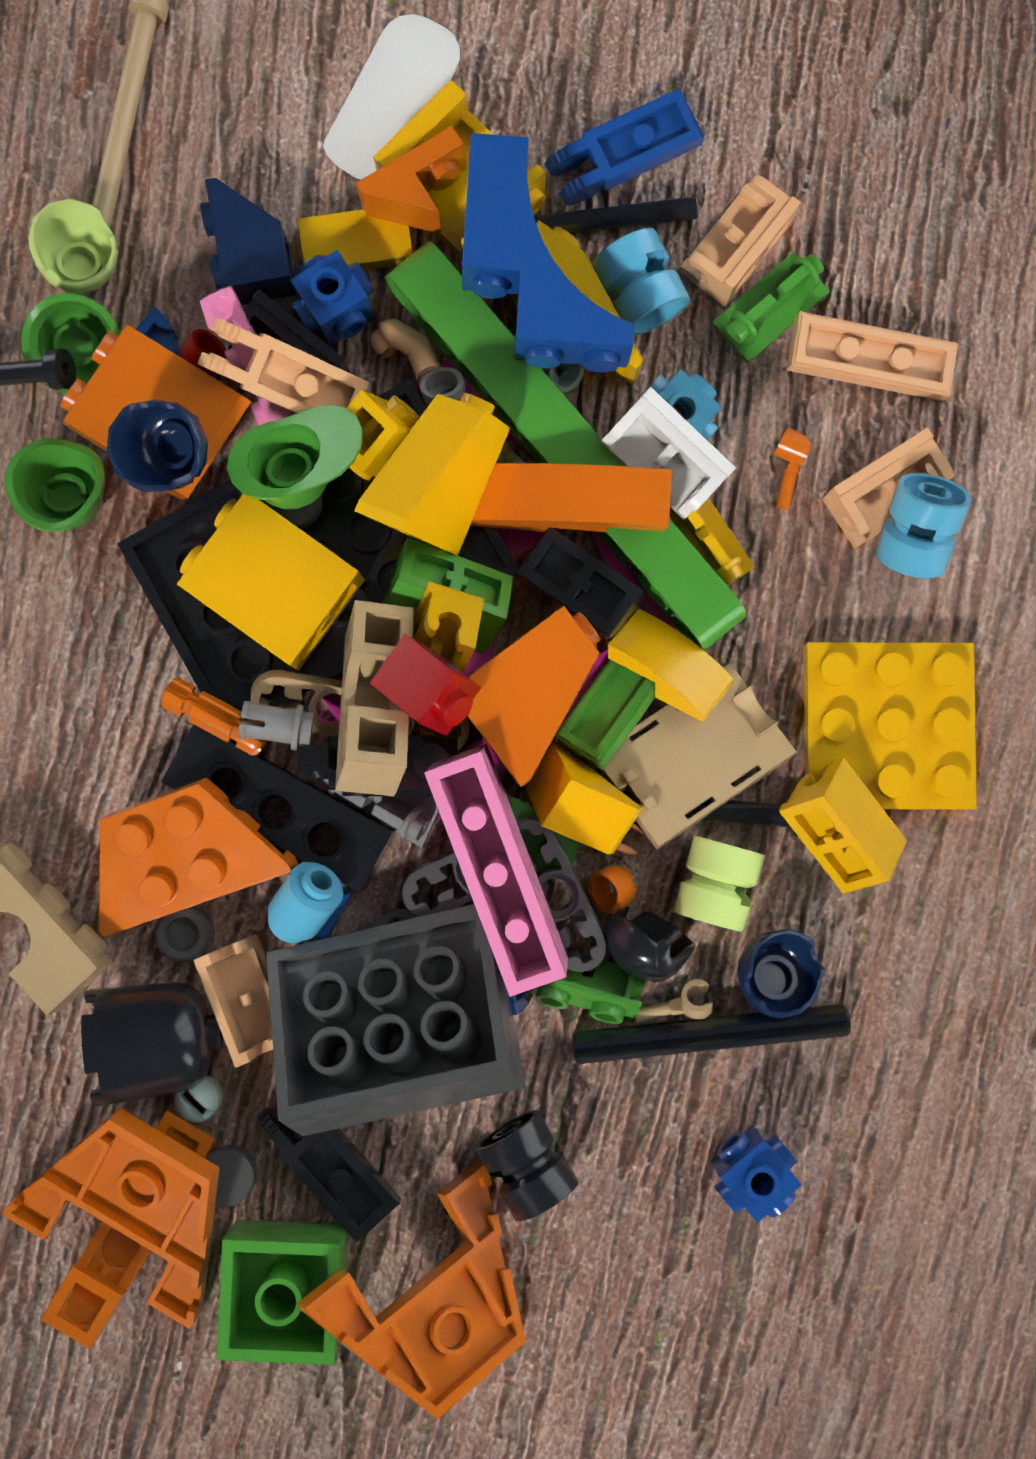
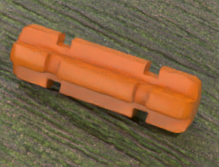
M174 678L168 684L162 695L161 705L163 708L180 717L184 713L189 715L188 721L226 742H230L232 739L237 741L235 747L250 755H258L266 745V740L247 737L245 739L239 738L240 723H243V721L262 723L261 721L241 718L242 711L205 691L197 694L194 692L196 686L181 678Z

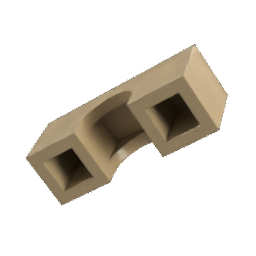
M359 600L354 602L345 635L335 791L395 796L407 768L409 715L372 686L370 682L403 635L407 634L412 637V607Z
M0 841V918L7 912L18 916L26 924L30 934L28 953L8 974L47 1016L68 1006L114 962L104 952L108 948L104 939L86 924L80 926L66 911L70 908V905L63 894L48 883L42 885L29 871L32 867V862L28 856L16 845L10 842L5 844L3 841Z

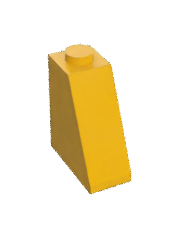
M463 392L460 401L437 394L363 493L354 511L410 537L458 556L510 427L492 415L495 408L493 404L477 396Z

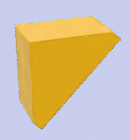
M558 742L551 745L531 781L525 787L542 827L608 855L614 854L643 809Z

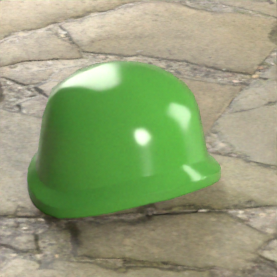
M75 293L55 294L36 304L25 319L21 335L22 352L25 360L42 359L45 351L49 349L65 348L71 353L75 361L76 379L80 378L88 383L99 367V364L91 359L93 353L109 330L117 336L120 335V331L110 313L93 299ZM41 382V383H43L44 385H46L47 387H49L46 382ZM61 389L55 391L67 394L69 389Z
M57 438L36 440L21 448L12 457L7 466L5 487L9 501L20 518L33 528L46 532L78 529L91 522L101 510L105 494V469L98 454L85 445Z

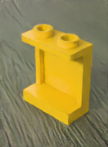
M450 80L373 156L377 171L448 127L453 126L464 144L466 169L461 172L460 177L451 186L441 191H434L432 189L428 191V194L439 211L442 229L439 233H432L462 260L471 133L493 134L468 111L467 94ZM538 164L531 170L527 167V181L533 215L540 210L546 200V171Z
M242 494L239 500L235 498L229 500L220 510L214 522L217 530L206 545H197L187 555L180 568L183 576L177 585L289 666L299 671L365 579L357 569L262 501Z

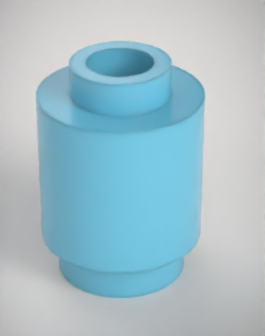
M304 862L294 867L268 906V924L274 935L288 943H300L313 938L343 899V887L339 878L329 868L319 863Z

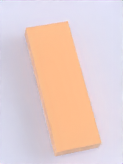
M800 311L794 317L786 370L944 401L951 395L958 343Z

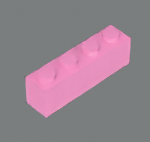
M484 744L432 763L424 774L509 996L511 997L565 978L567 976L568 957L488 745Z

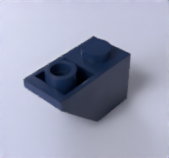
M206 179L205 183L209 201L201 202L200 209L207 236H215L218 254L210 255L209 261L216 288L222 289L232 285L241 305L249 304L252 301V296L258 289L272 300L296 296L290 279L295 277L290 246L281 222L219 179Z

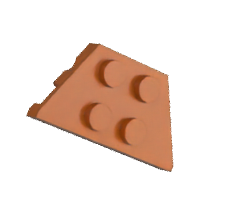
M206 777L109 813L100 820L99 931L102 937H106L290 873L294 867L299 865L298 861L289 850L282 854L257 831L261 825L245 811L232 806L228 796Z

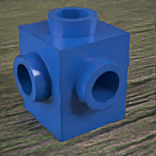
M338 250L326 257L319 255L311 258L300 267L298 275L290 279L298 297L296 301L291 303L293 310L301 323L311 332L317 329L330 347L341 340L355 336L367 323L375 319L368 295L374 292L369 279L357 262L348 267Z
M754 1125L745 1132H737L728 1138L718 1149L717 1156L711 1160L721 1179L714 1186L715 1189L736 1214L745 1208L757 1223L767 1215L772 1218L784 1212L796 1197L794 1191L802 1185L791 1171V1168L798 1163L796 1158L776 1135H773L766 1141ZM766 1173L751 1186L752 1178L756 1174Z

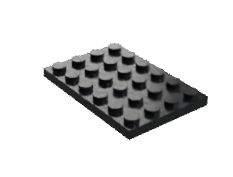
M410 378L378 396L387 401L393 395L400 398L419 417L427 409ZM348 468L341 476L330 481L322 493L323 508L321 514L314 523L301 529L357 569L365 581L299 671L289 666L177 585L183 576L180 568L187 555L197 545H206L217 530L214 522L220 510L229 500L233 498L239 500L243 493L232 484L231 479L117 543L200 693L205 691L242 711L244 701H251V688L254 681L267 671L284 670L330 679H337L343 675L345 635L354 602L359 600L382 603L391 585L387 583L389 575L404 547L405 541L410 537L354 511L359 499L375 479L374 476L368 481ZM470 526L458 556L514 578L517 577L519 567L497 529ZM274 685L271 694H261L260 696L268 700L269 706L280 707L282 702L295 703L298 701L286 697L284 687L280 685ZM302 689V698L309 695L311 690Z

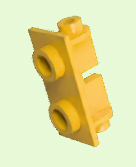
M709 498L685 519H682L670 508L669 518L727 586L755 568V565Z

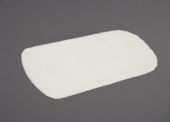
M416 14L398 16L388 23L325 138L323 146L326 155L335 165L360 180L376 171L373 156L452 79L460 61V46L454 34L437 22Z

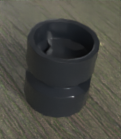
M532 1110L513 1118L488 1134L475 1147V1151L490 1177L502 1178L503 1184L500 1188V1194L515 1221L528 1220L542 1214L565 1199L579 1184L578 1178L563 1152L551 1151L550 1148L554 1142V1136L539 1110Z

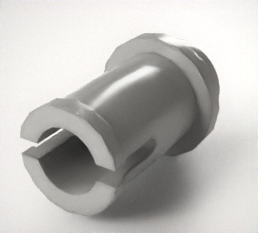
M244 701L241 718L264 721L265 724L243 721L239 725V738L245 739L247 737L291 744V750L297 751L298 745L310 746L315 713L304 711V705L298 704L297 710Z

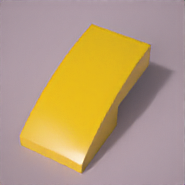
M640 608L608 643V659L655 682V698L701 722H704L733 685V677L708 653L673 627Z

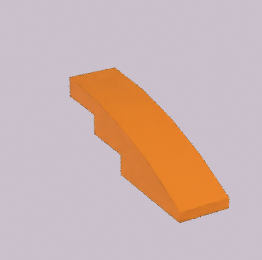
M496 463L470 526L547 532L549 528L606 532L608 527L666 532L669 527L673 469L612 465Z

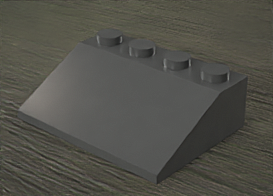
M475 904L266 952L278 1121L300 1135H312L526 1088L518 1035L508 991Z

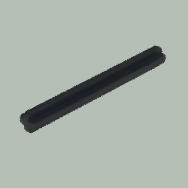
M835 1004L808 1007L799 1015L781 1019L758 1012L710 1017L703 1021L694 1022L682 1020L577 1031L572 1036V1046L576 1063L586 1064L845 1037L851 1032V1021L847 1007Z

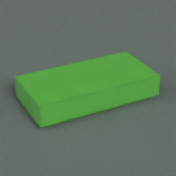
M609 660L558 730L555 738L563 746L599 769L604 770L655 699V682Z

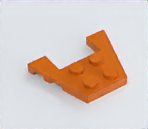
M120 1107L16 1195L5 1207L2 1215L45 1241L57 1227L69 1201L168 1261V1265L147 1304L191 1329L203 1310L220 1167Z
M477 1162L473 1163L437 1192L464 1240V1244L376 1317L373 1315L350 1273L342 1269L334 1273L297 1303L302 1312L436 1419L444 1415L526 1342L511 1270L505 1267L499 1236L503 1233L499 1214L493 1212L488 1186L492 1185L491 1177L485 1166Z

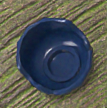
M149 400L131 403L120 411L109 426L107 454L114 471L135 489L144 492L181 489L193 483L194 478L201 475L207 463L208 439L196 415L178 402Z
M783 929L761 933L744 947L738 960V983L747 1002L755 1011L781 1019L803 1013L817 999L825 968L819 962L814 950L816 943L811 937L793 929Z

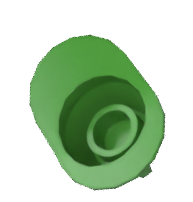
M329 404L310 408L280 420L267 422L246 432L236 441L229 453L227 471L232 484L244 495L265 500L270 505L281 509H300L317 500L324 492L328 483L341 476L354 463L362 447L363 429L357 416L345 407Z

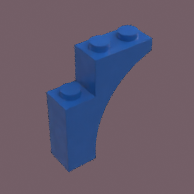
M471 133L462 259V290L473 291L474 294L480 297L490 299L504 297L507 293L518 294L514 359L526 360L528 365L536 368H554L559 366L560 363L583 364L585 369L593 372H611L618 367H627L633 348L634 324L612 315L582 294L555 263L542 240L529 197L527 181L529 138Z

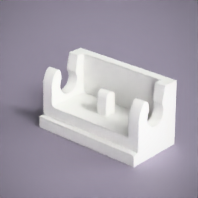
M651 387L601 440V443L627 467L673 469L670 508L682 519H685L692 511L695 512L736 469L731 462Z

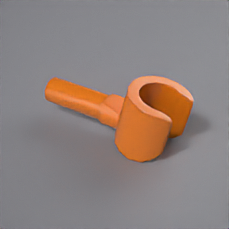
M787 428L784 431L773 455L788 462L783 472L776 508L790 510L797 475H799L800 467L811 449L809 438L792 428Z

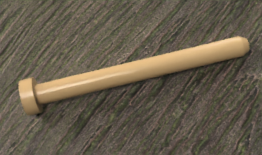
M130 0L128 5L129 11L135 15L92 203L101 212L109 228L111 227L156 24L165 23L167 19L169 4L165 0Z

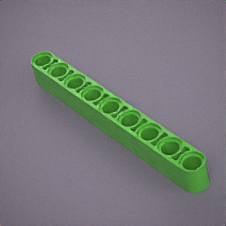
M430 241L426 242L385 275L389 288L402 306L463 375L476 393L483 400L495 406L494 414L500 421L510 427L509 431L536 463L625 466L601 443V437L542 368L530 366L526 363V360L514 359L515 337L480 296L474 294L473 291L462 290V275L436 245ZM670 518L669 527L666 532L608 527L606 532L595 531L676 628L704 651L709 649L746 618L745 608L736 595Z

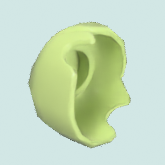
M68 198L48 203L33 217L28 236L29 248L36 267L55 288H61L65 293L83 294L100 289L115 273L119 253L116 248V239L104 221L101 212L96 207Z

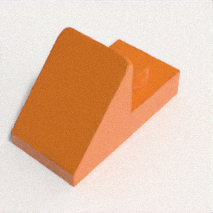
M450 126L355 183L361 207L366 215L431 232H441L440 214L428 191L432 189L434 191L444 190L460 177L461 172L466 169L464 144L453 126Z

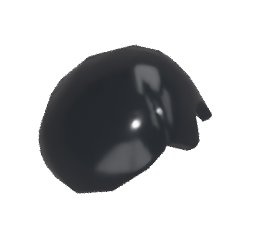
M627 906L610 917L605 925L604 933L608 950L615 962L631 976L651 982L665 981L683 967L695 950V943L683 932L652 912L646 911L635 919L628 920L627 913L629 907Z

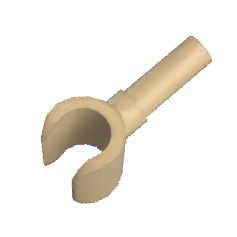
M702 979L688 981L681 991V997L641 1007L635 1015L637 1023L683 1014L688 1020L693 1022L707 1019L712 1012L713 1003L696 1006L688 999L692 996H700L707 993L709 989L708 982Z

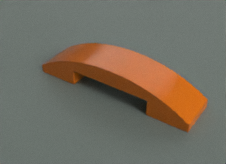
M169 1109L166 1110L155 1128L203 1158L207 1157L217 1139ZM102 1221L79 1261L68 1272L40 1320L91 1349L152 1251Z

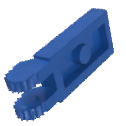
M676 89L582 133L581 139L553 152L544 164L550 176L553 175L554 177L578 168L589 158L594 170L568 182L560 189L561 192L559 194L565 206H573L580 201L593 197L602 188L606 191L702 146L704 135L681 89Z

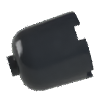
M168 982L89 989L85 992L84 999L86 1003H91L94 1006V1014L81 1016L82 1053L85 1074H98L100 1089L91 1090L90 1093L91 1101L95 1106L173 1094L192 1089L205 1078L211 1067L212 1049L223 1048V1035L215 1015H209L204 997L197 988L187 983Z

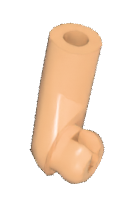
M387 319L380 322V328L371 334V345L378 354H383L384 357L389 358L399 350L407 356L419 383L426 373L433 369L441 368L428 336L397 319Z

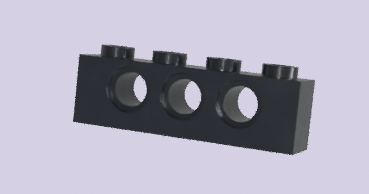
M194 724L192 725L163 776L161 783L172 789H177L207 777L218 787L220 776L227 770H235L241 777L242 789L240 794L229 802L236 809L245 811L260 824L261 827L257 831L282 854L289 850L296 857L298 864H301L302 861L314 862L329 868L339 878L344 895H348L351 888L358 892L367 888L397 834L396 831L384 826L339 798H334L328 792L310 782L298 779L297 775L259 754L250 755L235 747L237 742L234 740L226 742ZM276 796L284 797L290 803L292 809L289 822L282 828H276L271 825L266 817V807L270 800ZM326 822L336 826L341 834L340 847L332 855L321 853L314 844L315 831Z

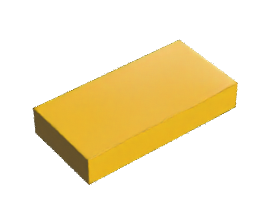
M363 209L298 218L304 263L315 256L324 255L326 257L338 250L348 267L357 262L362 270L397 266L413 254L409 226L367 216Z

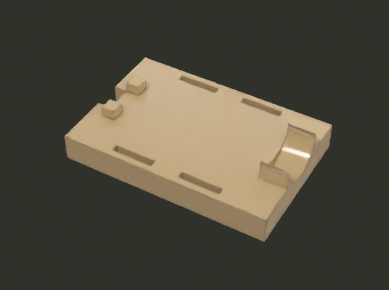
M731 663L723 668L733 677V685L704 722L680 710L677 711L676 708L668 704L636 725L605 769L601 770L608 782L621 792L628 789L638 805L643 808L636 821L657 850L790 760L797 752L777 726L779 721L773 720L762 709L753 693L752 685L749 687L746 685ZM654 724L656 725L655 727H653L652 729H650L649 731H647L646 733H644L643 735H641L640 737H638V738L635 739L634 741H631L632 739H634L635 737H637L638 735H640L641 733H643L644 731H646L648 728H650V727L653 726ZM756 768L757 773L735 788L732 786V783ZM710 799V805L691 818H686L688 813Z

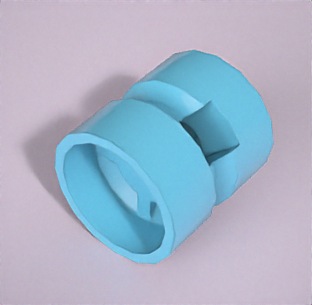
M643 228L619 238L601 251L594 259L592 265L607 294L617 296L614 307L620 318L634 324V336L649 332L670 321L681 313L691 300L678 273L675 270L666 269L670 257L656 230L653 228Z
M925 473L903 475L898 480L889 507L892 517L885 521L875 549L876 557L888 568L906 576L916 578H936L942 576L948 567L956 545L953 535L958 534L961 530L972 502L970 494L962 486L939 476Z

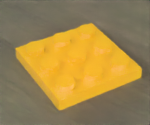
M807 642L803 645L804 776L810 772L818 782L831 761L844 757L883 809L977 810L974 643Z

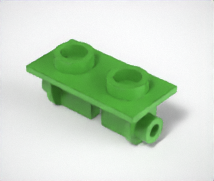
M793 251L717 317L712 324L747 363L751 362L793 325L794 317L800 311L808 312L829 294L830 290L819 278V275L824 271L823 264L813 254H809L804 258L798 256Z
M602 960L594 968L592 978L583 976V972L572 971L567 968V976L565 978L525 991L526 993L536 995L535 1000L545 1006L565 1009L569 1004L590 1010V1016L598 1021L609 1024H621L623 1020L631 1022L641 1008L642 1002L630 999V997L640 999L645 980L629 975L618 964Z

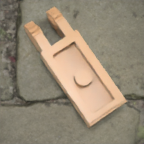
M217 317L211 330L216 332L218 337L231 343H239L254 349L246 370L231 365L227 359L213 353L206 354L202 352L198 361V365L240 383L239 388L295 413L329 404L347 408L361 389L366 391L369 385L368 381L264 333H260L258 336Z

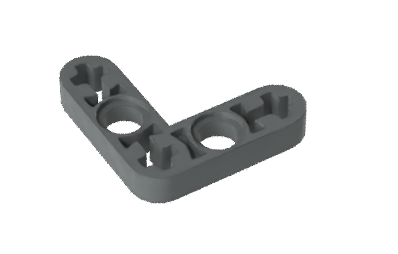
M528 815L516 819L520 832L523 829L529 828L533 835L542 833L547 839L541 843L540 849L546 864L555 857L558 858L561 864L546 867L537 873L540 885L542 886L549 879L558 878L566 881L572 889V898L568 904L559 908L549 907L554 922L568 919L578 909H582L585 915L575 916V924L584 938L592 935L595 938L590 943V954L582 957L578 950L568 952L566 949L571 944V933L566 922H563L557 928L568 957L567 968L577 972L594 969L605 956L606 941L604 930L557 833L542 827L537 816ZM454 849L419 865L410 873L403 886L402 895L404 903L410 912L418 917L458 908L473 901ZM527 849L533 867L536 870L537 863L532 853ZM452 863L456 881L465 891L457 894L456 885L453 883L444 887L439 892L438 903L432 904L428 897L418 899L415 893L421 886L420 878L426 877L431 884H436L448 878L450 872L444 866Z

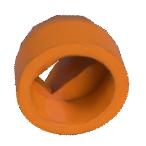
M616 865L607 866L594 872L588 880V894L595 907L606 914H613L627 907L635 899L637 893V886L634 885V881L631 878L633 874L625 867ZM608 883H613L617 891L611 892Z

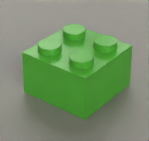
M236 1220L222 1239L216 1360L335 1365L342 1343L302 1312L297 1303L338 1270L347 1271L348 1233L340 1224Z

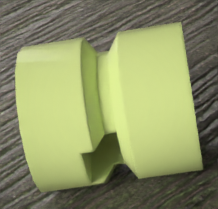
M693 836L686 862V867L692 872V877L681 882L673 912L719 927L745 932L752 906V901L746 895V890L757 886L765 855Z

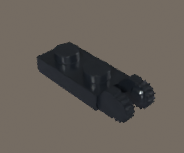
M268 1107L258 1115L257 1119L262 1128L284 1153L281 1156L283 1160L354 1241L358 1242L400 1204L401 1197L340 1128L302 1136L297 1140L292 1129L278 1121V1113L273 1111V1109Z

